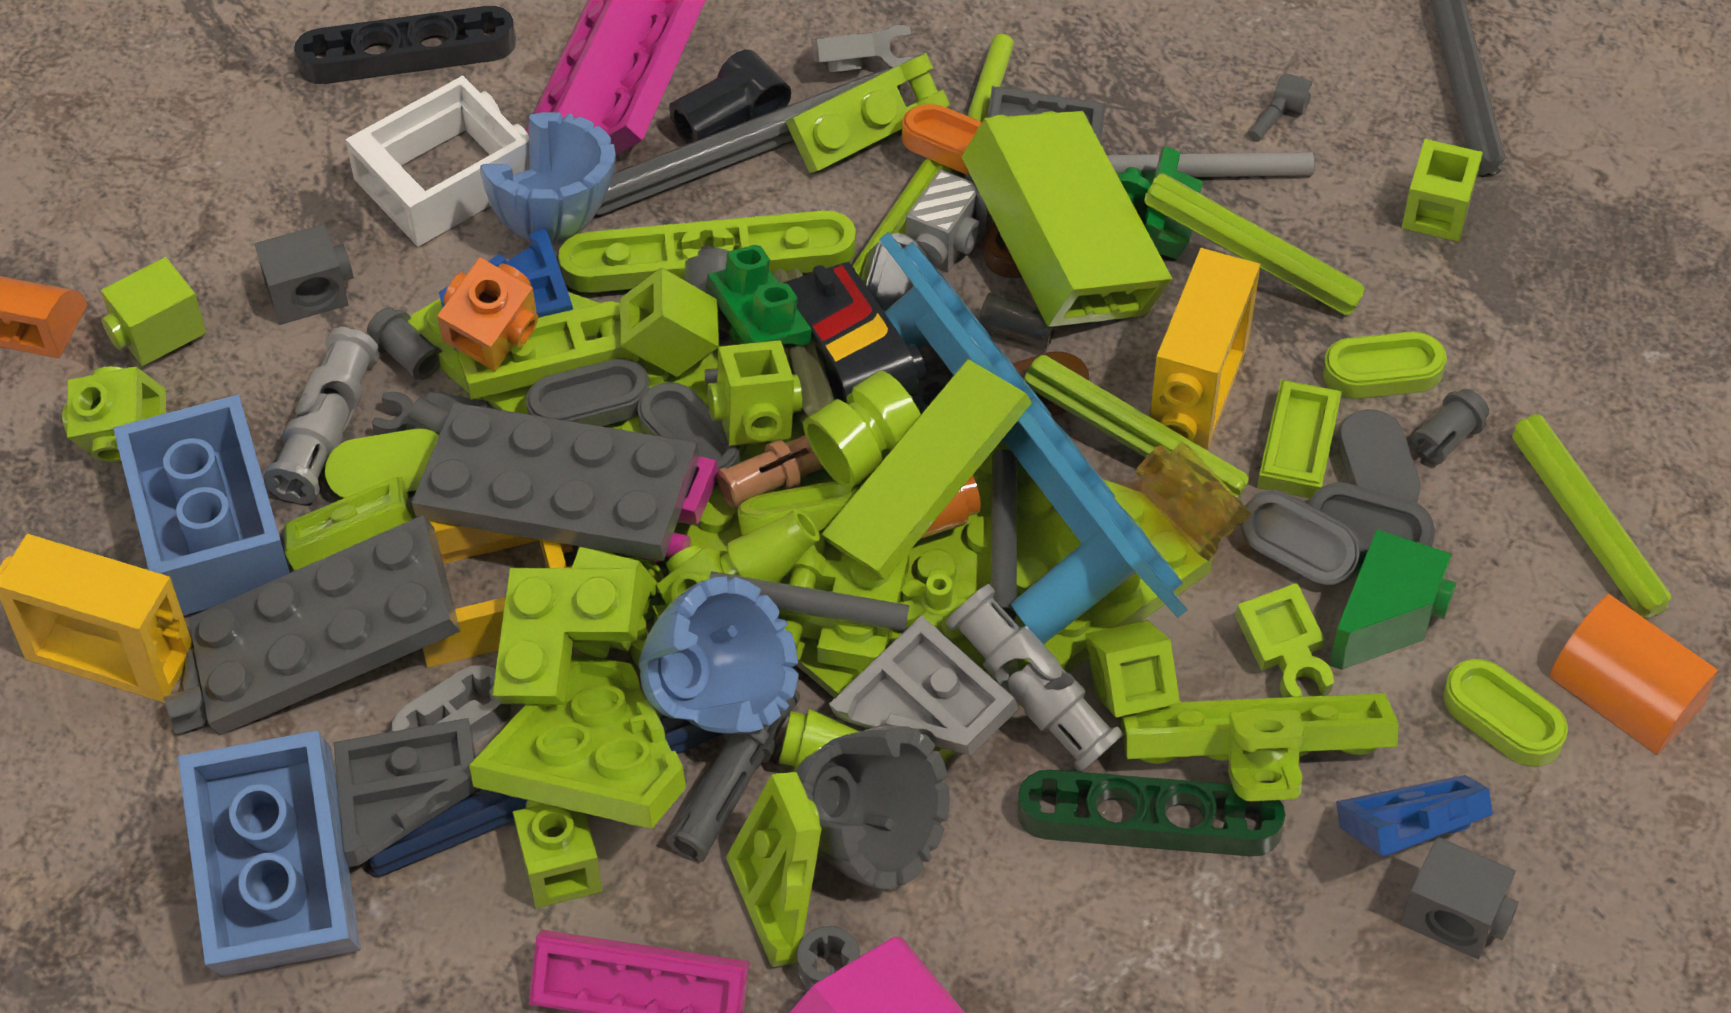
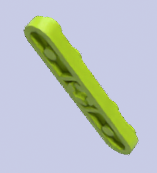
M821 210L591 231L576 234L567 239L559 249L558 260L564 282L574 290L590 293L633 289L661 267L684 280L685 261L697 256L698 251L704 246H713V248L732 251L752 245H759L770 258L769 270L772 274L779 268L785 272L795 268L801 273L813 272V268L818 265L829 268L848 261L850 262L856 252V229L853 221L846 215L836 211Z

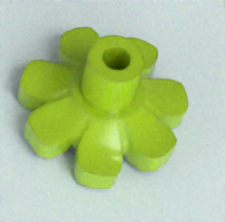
M941 568L930 570L926 585L917 579L909 580L902 588L904 602L900 603L909 605L906 628H909L922 615L954 645L963 642L965 635L959 629L951 631L945 623L963 603L975 594L976 589L974 585L967 579L959 580L953 584L948 571Z

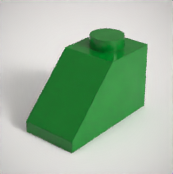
M1376 529L1338 625L1329 666L1342 670L1423 641L1433 616L1445 620L1455 592L1457 582L1446 579L1452 553Z

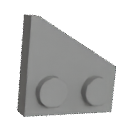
M922 615L829 703L833 713L841 721L870 729L883 726H909L920 730L921 734H926L937 747L970 756L1019 709L1012 695Z

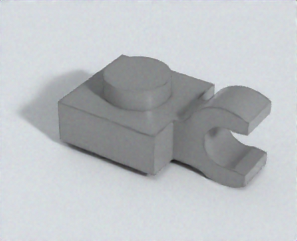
M892 25L878 32L811 39L813 61H828L829 72L861 69V57L877 56L884 64L893 68L913 58L911 56L897 58L890 51L892 39L898 35L905 36L911 34V29L905 25Z

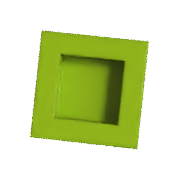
M1149 620L1085 634L1095 697L1115 717L1180 703L1171 639Z

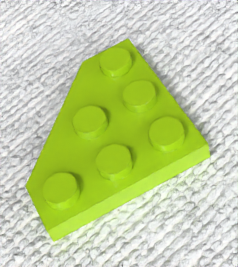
M574 652L571 655L565 705L525 704L469 764L473 787L650 829L654 828L686 789L683 765L676 751H671L665 739L664 728L653 706L645 699L640 689L639 678L632 664Z

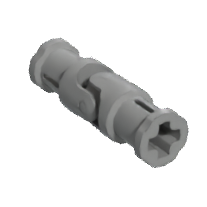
M338 327L329 332L325 341L327 353L320 367H316L310 373L295 409V419L290 420L282 435L284 447L277 462L271 463L264 473L266 488L282 500L304 505L312 503L319 494L318 478L330 453L340 444L343 432L359 404L363 392L360 384L366 370L372 368L379 358L378 344L369 335L360 330Z
M988 583L963 603L946 620L945 624L951 631L959 629L985 658L983 667L1025 709L1027 716L1041 731L1049 729L1076 759L1074 768L1078 772H1083L1120 739L1124 733L1118 726L1110 728L1083 698L1086 692L1070 673L1065 672L1055 656L1028 626L1020 628L993 599L995 590ZM1018 659L1030 661L1023 670L1018 671Z

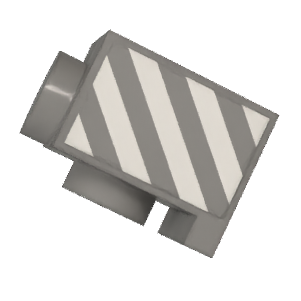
M939 170L907 214L906 235L913 238L922 247L928 260L935 268L948 273L961 253L969 254L974 248L979 235L985 236L991 226L992 216L975 183Z

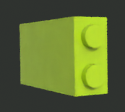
M1048 111L1033 115H996L991 118H984L961 157L1047 327L1146 316L1173 278L1084 112L1056 113Z

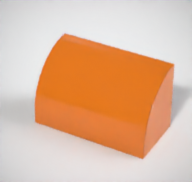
M0 276V347L59 359L88 305L86 299L76 290Z
M1608 593L1589 612L1569 638L1555 661L1549 678L1658 755L1704 707L1718 669Z

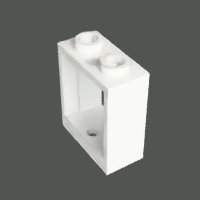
M464 76L453 80L345 139L354 180L417 247L491 206L484 190L480 175V165L507 164L512 168L513 175L530 169L528 133L519 124L512 125L501 114L492 96L486 91L480 93ZM465 130L489 154L486 158L426 191L402 167L405 163Z

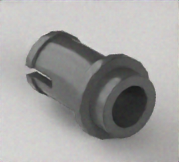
M391 307L377 312L368 324L367 333L378 344V351L381 353L388 352L409 371L415 380L418 378L425 380L435 373L440 366L438 354L442 350L438 346L433 345L408 322L411 319L410 315L404 310H394Z
M1470 389L1448 393L1443 400V408L1412 435L1413 447L1419 446L1425 439L1428 441L1416 452L1431 464H1442L1447 456L1469 434H1478L1485 428L1486 418L1489 415L1487 403L1478 393Z

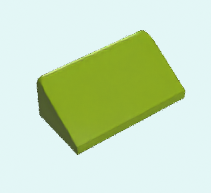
M396 476L286 522L284 525L285 555L293 570L296 571L415 519L416 516L402 477Z

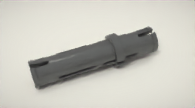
M795 690L793 698L786 700L789 704L787 710L781 711V717L771 725L744 734L723 733L725 743L720 749V753L708 769L681 818L678 819L666 838L668 845L676 853L691 861L698 859L699 862H703L706 859L717 835L736 807L756 769L759 768L761 763L768 762L777 749L775 739L779 734V730L787 717H789L790 711L793 710L800 700V694L797 690Z

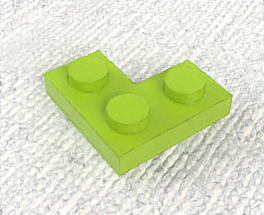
M510 568L492 696L502 704L565 705L573 640L637 641L644 576L636 568Z

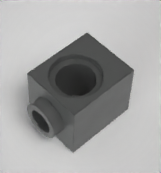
M325 224L254 243L264 283L279 325L349 305L343 281L354 279L351 264L344 244L333 247Z
M1437 836L1410 890L1401 925L1480 959L1490 935L1503 941L1515 915L1519 901L1507 896L1516 870Z

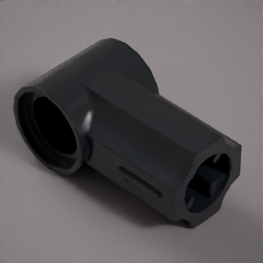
M744 49L736 52L726 60L715 80L669 104L670 118L674 122L679 136L686 144L734 127L747 119L752 120L788 106L792 92L790 86L756 52Z

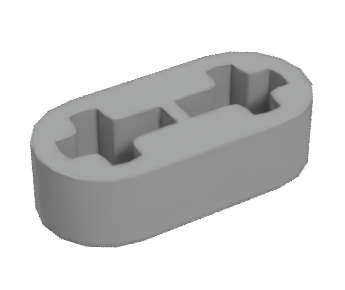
M474 665L458 671L397 712L392 722V731L469 718L473 741H478L498 728L507 719L510 712V704H502L492 696L496 669L485 665ZM475 692L482 698L490 695L491 701L481 705L477 700L468 702V696Z

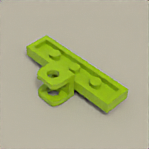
M1386 693L1191 701L1119 717V729L1124 733L1122 741L1127 759H1140L1144 762L1155 764L1167 763L1176 757L1207 756L1221 761L1229 760L1228 773L1233 789L1240 798L1246 801L1290 800L1298 798L1302 793V772L1299 767V757L1307 755L1310 751L1341 750L1349 754L1363 755L1372 753L1377 748L1398 747L1399 723ZM1261 781H1273L1275 783H1263Z

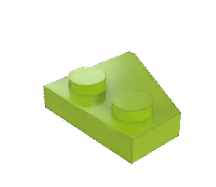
M797 772L771 775L726 855L727 862L771 967L797 963V952L804 935L822 830L817 807L812 800L808 799Z

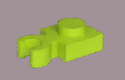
M1298 583L1237 605L1234 615L1261 671L1277 665L1280 666L1283 673L1280 680L1282 698L1302 697L1301 689L1296 683V679L1299 677L1313 679L1322 696L1330 693L1334 684L1332 670L1325 661L1311 654L1322 648L1325 638Z

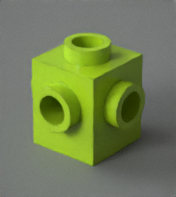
M781 340L718 347L717 383L708 384L707 398L711 420L713 422L722 421L729 446L791 439L792 414L802 410V390L798 375H792Z
M136 366L125 369L120 367H101L94 370L92 375L69 379L67 404L62 412V420L67 438L90 453L97 460L105 462L121 461L113 428L166 414V389Z

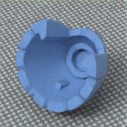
M560 112L530 114L528 125L530 169L513 175L512 168L507 164L480 165V175L490 205L501 222L511 232L523 239L529 240L528 235L536 230L546 228L551 244L555 245L563 243L570 237L582 232L602 205L610 187L615 167L614 144H611V138L607 132L599 125L594 127L593 122L585 118H575L572 114H567L563 118Z
M727 576L715 577L693 585L674 599L662 612L646 639L638 664L641 670L640 679L643 692L648 702L659 713L672 719H686L693 725L707 731L744 734L771 725L781 717V711L787 710L789 704L786 700L793 698L798 680V673L792 668L798 664L796 646L792 633L784 629L788 625L787 622L778 619L779 609L767 595L760 596V588L749 581L736 577L727 579Z

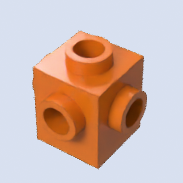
M481 257L478 258L468 274L460 272L455 276L444 295L443 303L445 306L437 315L442 341L493 371L498 369L514 345L520 348L529 340L539 318L536 314L533 287H531L528 278L508 264L501 263L497 267Z

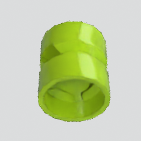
M880 370L855 385L852 393L847 396V403L839 399L831 401L805 418L803 427L810 447L821 465L841 486L851 489L870 477L883 461L882 455L886 457L921 414L903 386L889 373Z

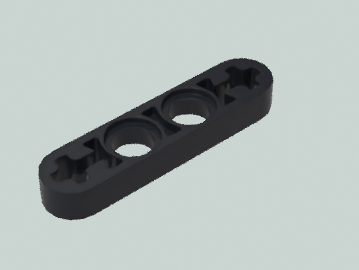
M480 6L317 28L307 31L297 39L294 52L300 75L306 81L314 84H330L500 60L511 54L514 50L516 35L513 18L507 10L497 6ZM487 32H495L492 35H484ZM433 35H441L448 39L442 45L427 47L420 44L423 39ZM459 35H466V39L459 40ZM376 43H386L392 46L388 51L381 54H369L364 51L368 46ZM346 50H352L353 54L347 55ZM326 54V57L317 58L318 55Z

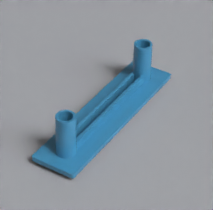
M887 232L879 240L913 283L914 287L884 311L906 345L915 344L920 349L929 342L953 375L969 359L1028 395L1032 404L1005 435L1003 441L1082 543L1010 603L1020 619L1045 644L1135 573L1141 577L1177 618L1188 610L1174 592L1183 584L1182 580L1129 513L1116 501L1114 493L1065 431L1052 419V414L1029 387L1005 354L993 343L989 333L968 309L943 275L931 264L913 241L903 248Z

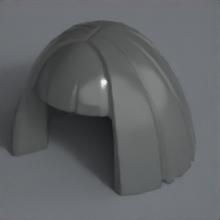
M883 726L846 734L829 741L807 756L795 770L808 799L814 802L818 810L820 826L822 828L818 853L825 861L847 877L869 887L894 889L897 888V884L905 885L916 878L924 869L923 862L931 860L930 851L938 847L945 830L940 823L948 819L950 794L949 786L941 782L948 777L945 763L939 751H932L936 745L926 734H921L920 730L909 726Z

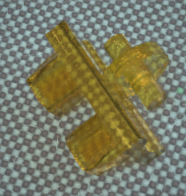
M1182 441L1172 452L1161 445L1155 447L1136 469L1135 474L1143 482L1139 489L1195 552L1207 561L1216 554L1223 537L1229 536L1234 531L1235 526L1245 522L1252 514L1198 454Z

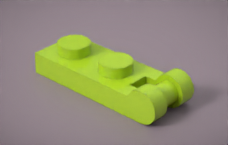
M927 52L785 121L809 173L819 171L901 130L904 115L917 106L935 104L948 107L951 105L944 89L938 91L929 71L934 67ZM906 81L909 82L917 101L907 106L897 88L898 85Z
M614 301L538 318L536 328L529 340L520 348L514 345L496 371L457 350L471 400L530 386L546 376L613 359H628L637 363L640 359V356L621 346L620 303ZM594 335L598 337L588 341L585 340L586 337Z

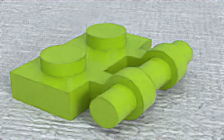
M819 533V541L808 548L786 574V577L789 579V585L900 603L902 588L905 585L909 570V552L889 577L883 580L843 552L840 562L827 560L823 556L827 541ZM779 610L778 619L787 622L788 625L784 629L792 633L796 651L800 637L819 640L817 646V662L865 670L890 646L893 629Z

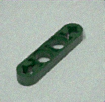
M1052 769L1039 770L1028 775L1021 783L1017 804L1018 821L1024 830L1034 837L1045 840L1249 857L1263 856L1274 850L1280 843L1286 816L1284 805L1280 800L1246 801L1236 794L1232 784ZM1042 796L1055 797L1056 807L1054 813L1041 812L1040 803ZM1078 797L1087 798L1085 818L1077 817ZM1109 798H1120L1132 805L1135 814L1125 822H1112L1102 817L1097 807L1102 801ZM1185 803L1197 808L1203 815L1204 820L1193 828H1182L1171 823L1165 812L1171 806ZM1217 809H1224L1223 829L1214 828ZM1246 813L1259 814V822L1262 824L1260 830L1247 829Z

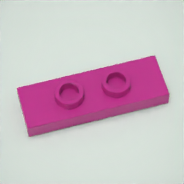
M541 930L537 934L535 942L529 1005L580 1013H744L750 961Z

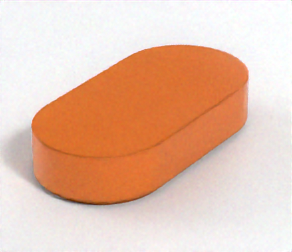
M920 105L909 110L903 117L902 142L907 149L918 155L971 176L961 156L982 122L941 105Z

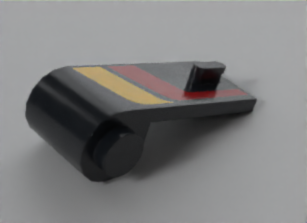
M849 261L829 268L818 265L813 268L814 273L783 282L788 284L798 297L796 308L811 327V337L825 358L826 370L835 400L839 399L847 403V396L852 393L853 387L880 370L893 376L911 397L918 395L919 381L926 379V369L918 347L915 344L906 345Z

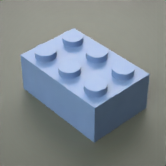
M239 394L113 428L148 569L170 576L183 616L209 609L290 573Z
M312 731L178 756L205 966L222 977L360 951L350 872L343 849L339 797L332 749L319 731Z

